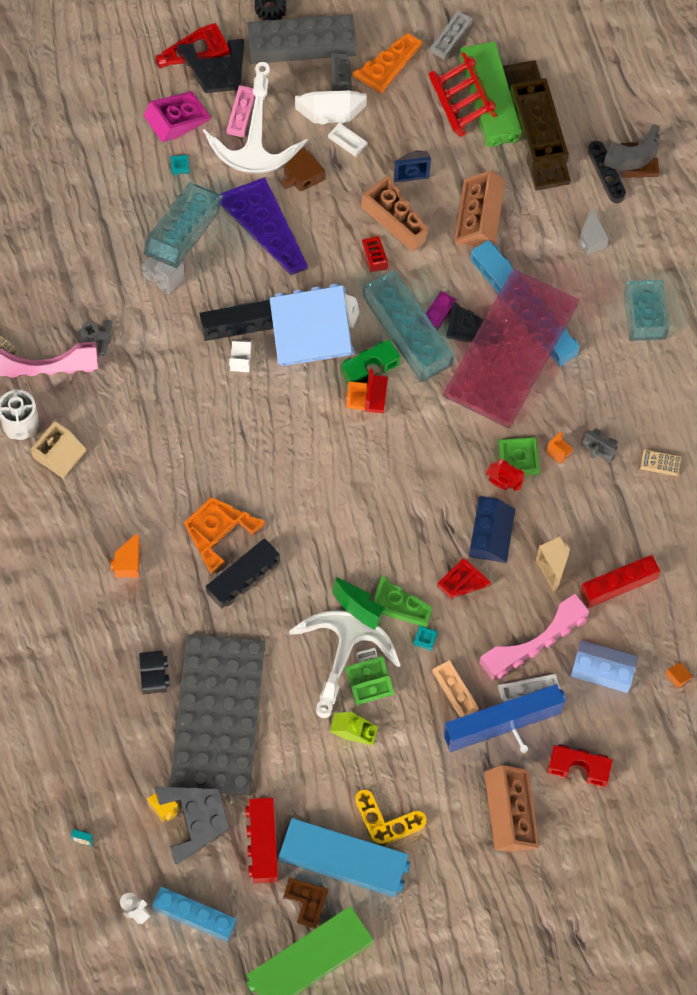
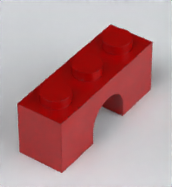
M563 744L554 745L547 773L567 778L569 769L574 765H580L587 771L586 783L606 788L613 759H609L604 754H589L588 751L583 749L572 750Z

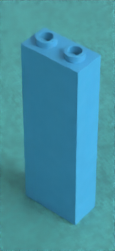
M291 818L279 855V861L395 898L397 892H402L405 881L401 879L403 873H408L411 863L407 861L408 854L293 818Z

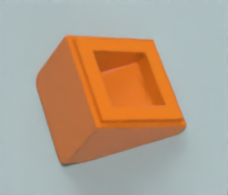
M681 662L669 668L665 673L678 689L693 678Z

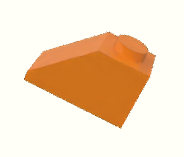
M139 534L132 536L115 552V559H111V571L115 572V577L139 578Z

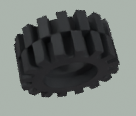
M255 0L256 15L258 14L259 19L262 17V21H266V19L268 21L271 19L277 20V18L280 20L282 15H285L286 0ZM274 2L277 6L270 9L264 7V4Z

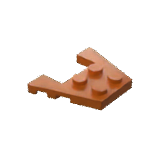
M212 497L184 522L187 532L211 575L224 565V560L212 548L237 524H240L252 536L265 525L264 520L254 518L250 514L236 510L233 506Z

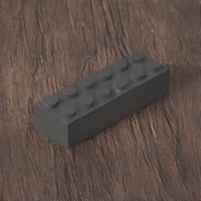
M353 14L247 22L251 64L331 58V53L356 56Z

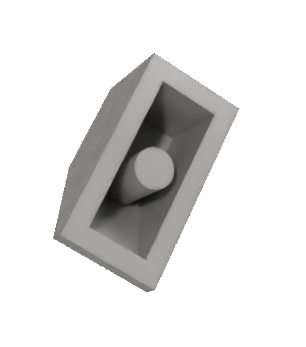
M594 210L589 212L578 239L581 250L584 249L586 255L606 249L609 240Z

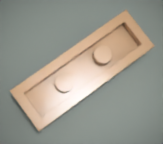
M450 660L432 670L460 718L480 711Z

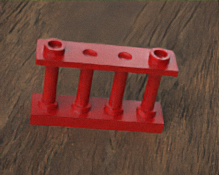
M465 52L461 53L465 62L447 73L439 75L434 70L428 73L450 125L459 137L466 135L464 127H466L467 123L484 113L489 112L493 117L497 116L495 112L496 105L492 99H489L475 69L477 64L472 56L469 57ZM468 68L471 74L469 78L450 89H446L444 84H446L447 80ZM475 83L478 91L456 104L452 103L451 98H453L454 94ZM478 98H482L484 106L463 118H459L457 113L460 109Z

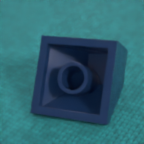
M416 150L395 160L394 183L429 179L431 166L429 153Z

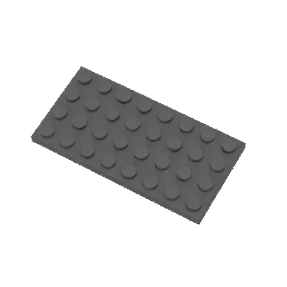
M187 634L169 787L219 789V793L250 795L265 641Z

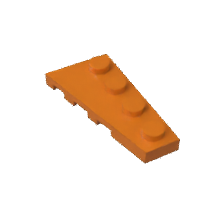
M409 33L405 34L394 42L389 49L380 52L378 57L372 61L369 60L360 70L354 71L353 77L382 94L422 46V41Z

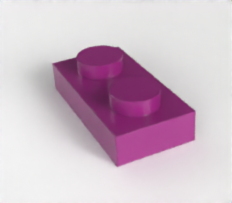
M441 291L422 317L421 322L438 330L451 312L453 303H457V299Z

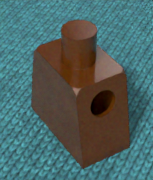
M303 147L285 164L284 174L286 177L280 182L285 189L294 185L299 191H304L326 179V170Z

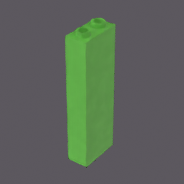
M489 42L462 47L460 50L461 64L465 62L461 54L463 52L469 57L472 56L477 64L475 69L489 99H492L496 105V117H493L489 112L477 117L485 147H495L504 143L520 141L521 127L496 43ZM468 68L464 70L465 78L467 79L471 74ZM475 83L468 86L470 95L478 91ZM481 97L473 101L475 110L484 106Z
M349 906L246 975L248 981L245 983L251 993L256 992L257 995H298L373 945L374 940L352 907Z

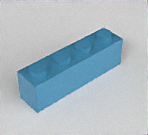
M160 887L152 904L154 911L228 943L237 925L236 918L164 887Z

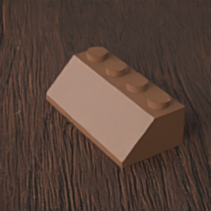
M492 170L464 179L454 238L456 244L478 247L487 240L492 244L496 243L505 180Z
M501 765L484 771L495 850L512 852L540 848L528 770Z

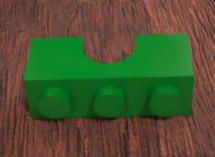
M390 340L381 341L373 348L361 351L358 356L345 359L341 364L340 373L347 384L349 382L366 383L368 382V372L365 369L367 366L377 365L385 373L399 366L401 357Z

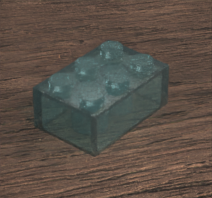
M664 280L627 281L624 297L629 341L665 340L669 332Z

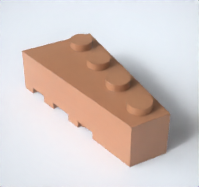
M387 175L363 194L361 208L414 252L426 242L428 228L417 213L412 211L409 202L404 200L398 187L393 185L392 179Z

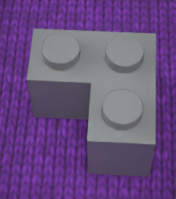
M155 250L142 264L143 276L147 280L155 282L160 290L167 291L169 294L185 280L183 261L171 252L164 256Z

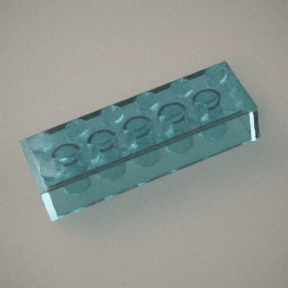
M189 182L147 236L143 254L168 266L178 268L219 213L223 195Z
M396 270L363 286V298L420 382L453 366L454 355Z

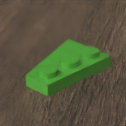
M381 576L373 602L385 607L383 615L427 627L433 607L414 595L410 596L400 586L393 585L387 581V578Z

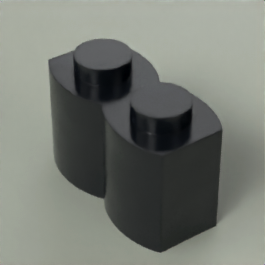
M163 650L139 653L142 693L167 692L166 687L170 686L169 674L165 675V668L168 667V656H164Z

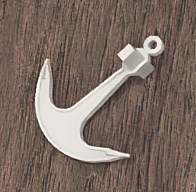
M260 62L255 67L256 77L254 78L253 94L256 99L246 145L237 151L229 150L216 137L205 129L203 130L211 148L226 165L235 170L250 174L269 173L284 167L308 142L305 139L276 155L269 154L263 149V100L267 96L269 80L266 77L270 73V68L267 63ZM263 67L266 70L265 72H260L259 69Z
M327 611L315 614L303 620L289 631L290 634H303L319 628H329L336 632L339 637L332 672L328 681L324 683L319 698L320 702L316 706V714L321 718H327L332 713V704H335L339 692L337 683L356 643L363 640L374 642L394 665L400 666L395 647L386 632L380 626L373 630L346 611Z

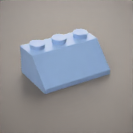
M581 640L571 677L628 693L638 656Z

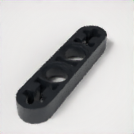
M593 141L589 145L588 155L610 201L616 204L621 203L626 195L623 183L616 169L599 166V162H605L607 150L602 142ZM594 148H596L597 150H599V157H598L597 151H596V150H593ZM608 176L614 177L615 181L610 183L607 182L605 178Z

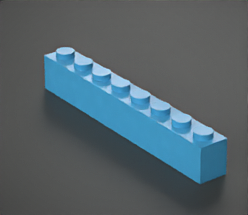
M487 240L471 251L470 261L560 367L578 355V341L568 334L566 327L556 320L555 314L545 307L543 300L533 293L532 287L522 280L521 274L511 267L510 261L500 254L495 244Z

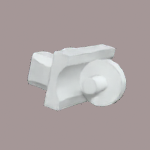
M125 893L120 898L121 907L127 910L123 912L126 918H133L137 924H142L151 916L144 908L147 903L144 900L138 899L135 894Z

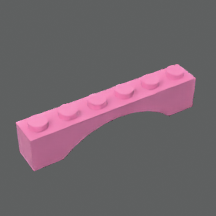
M96 342L77 343L62 355L44 360L20 358L8 353L4 349H0V377L8 376L14 378L23 374L36 376L38 373L53 375L63 371L65 373H74L77 370L92 372L98 369Z
M574 594L559 604L553 622L540 636L517 646H496L482 655L479 663L492 681H495L497 678L501 680L509 674V670L512 668L518 669L525 663L524 660L529 657L531 659L536 657L545 646L547 648L551 647L560 636H567L571 633L573 627L576 625L580 627L586 623L589 611L578 596Z

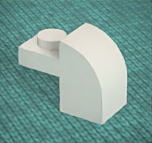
M232 340L229 366H231L230 371L249 372L252 340Z

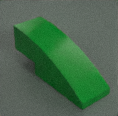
M337 577L332 590L337 601L353 617L375 630L382 620L385 607L371 601L372 594Z

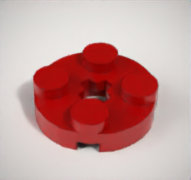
M499 459L498 462L489 465L486 476L489 475L488 480L502 490L507 491L508 488H513V491H518L524 483L525 472L509 465L506 460Z

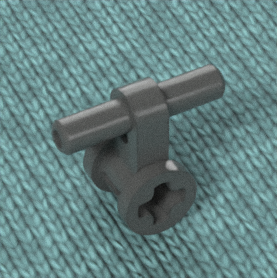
M106 320L103 331L98 330V327L93 322L84 323L77 334L78 340L81 343L92 342L93 340L101 342L99 354L105 356L108 344L111 342L112 335L110 333L113 322Z

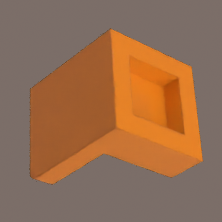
M348 383L346 408L365 410L366 383Z
M561 431L548 443L546 451L547 454L560 464L574 449L562 439L563 433Z

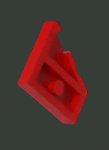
M465 558L437 583V587L450 599L491 585V582Z

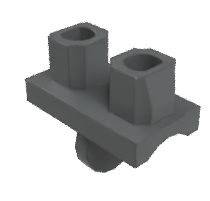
M598 429L588 430L581 446L592 452L590 458L594 459L598 455L611 462L617 451L618 441L613 438H609L608 441L602 438V432Z

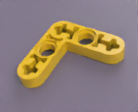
M365 789L360 790L356 794V806L374 844L384 846L418 832L426 826L427 819L421 811H413L385 823L373 794ZM362 795H364L365 798L369 797V808L367 810L365 803L360 802ZM369 813H375L378 816V820L375 823H370L367 820L366 816ZM416 816L418 819L422 818L420 823L421 825L413 823L410 825L411 829L408 830V825L405 820H408V823H411L414 821V817ZM397 823L402 824L405 828L400 834L393 830V826ZM387 827H389L390 834L393 836L389 837V834H386L382 841L379 838H375L379 831L381 834L386 833Z

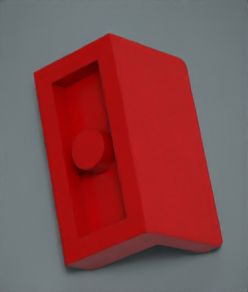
M370 369L365 412L384 414L388 377L373 375L374 369Z

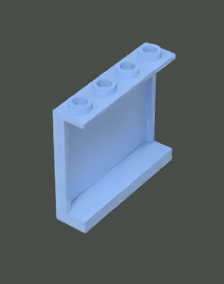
M332 284L329 285V288L325 289L314 287L311 288V291L296 290L293 291V294L289 295L278 293L275 294V297L270 298L279 365L288 366L355 355L354 347L351 343L345 292L347 291L344 286Z

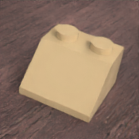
M561 537L540 545L536 561L553 592L558 590L570 552L568 544L565 541L563 542Z

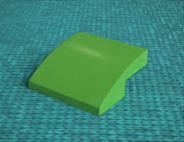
M383 656L344 667L356 705L394 695Z

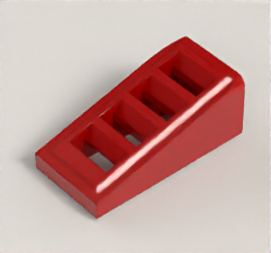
M380 237L362 239L361 242L370 273L388 269V261ZM377 242L375 245L367 246L369 243ZM378 248V250L369 251V249Z

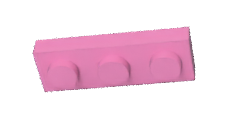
M239 85L227 127V134L239 137L245 136L255 100L253 88Z

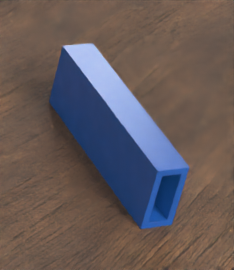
M555 684L446 722L443 736L449 752L451 753L508 733L514 729H519L561 714L566 700L565 693Z

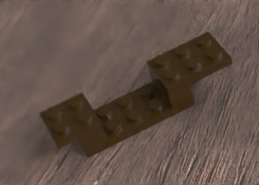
M536 60L502 66L516 114H519L527 142V164L535 191L570 185L571 179L567 169L569 153L547 78L541 79Z

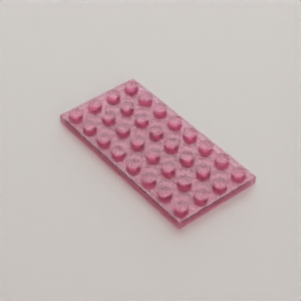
M513 268L447 385L443 397L510 429L580 303V299Z

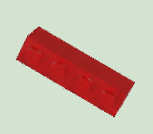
M649 555L582 583L580 593L587 607L590 608L657 580L661 571L653 555Z
M273 798L249 799V805L245 806L246 818H250V825H246L247 838L251 837V845H247L248 858L252 857V865H248L249 878L253 877V884L278 882Z

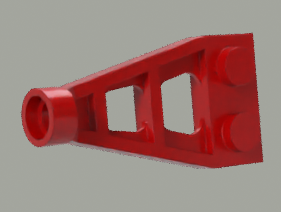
M213 23L199 28L164 50L161 54L155 55V60L159 69L169 65L184 64V57H177L175 53L177 46L192 44L199 39L204 40L208 50L196 52L197 59L220 58L230 54V49L217 24Z

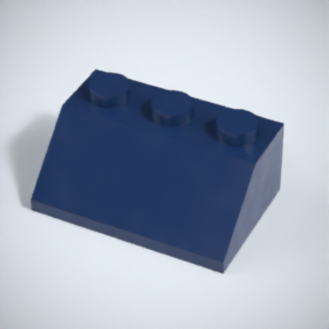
M479 496L469 557L507 563L516 509L497 498Z

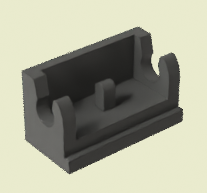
M331 53L332 91H352L350 60H346L349 59L347 54Z

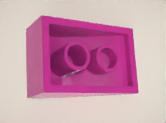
M192 91L151 101L143 115L162 142L176 139L211 119Z

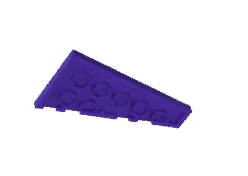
M265 177L215 195V200L290 275L308 269L302 252Z

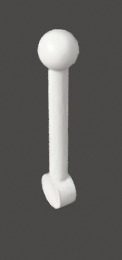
M512 730L521 746L520 751L526 753L528 747L522 742L517 730Z

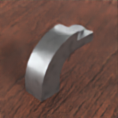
M653 124L645 141L638 146L627 147L612 142L606 154L604 165L624 171L635 170L647 165L658 152L660 144L658 141L661 135L658 134L660 126Z

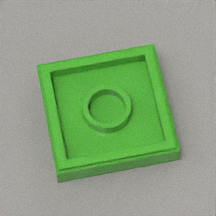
M536 437L498 440L500 459L506 460L509 465L516 469L523 470L525 475L540 474Z

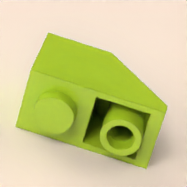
M352 712L334 713L330 732L342 739L374 745L378 726Z

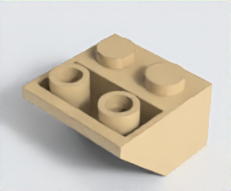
M56 421L51 424L31 448L33 458L61 478L68 474L87 451L69 430Z

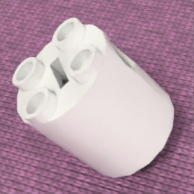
M23 390L9 391L0 399V420L4 432L10 439L24 440L37 434L40 419L34 398Z

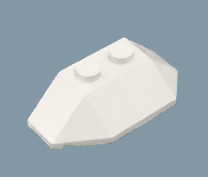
M355 91L306 93L302 96H295V109L313 123L327 124L340 122L342 124L350 122L366 107L367 93Z

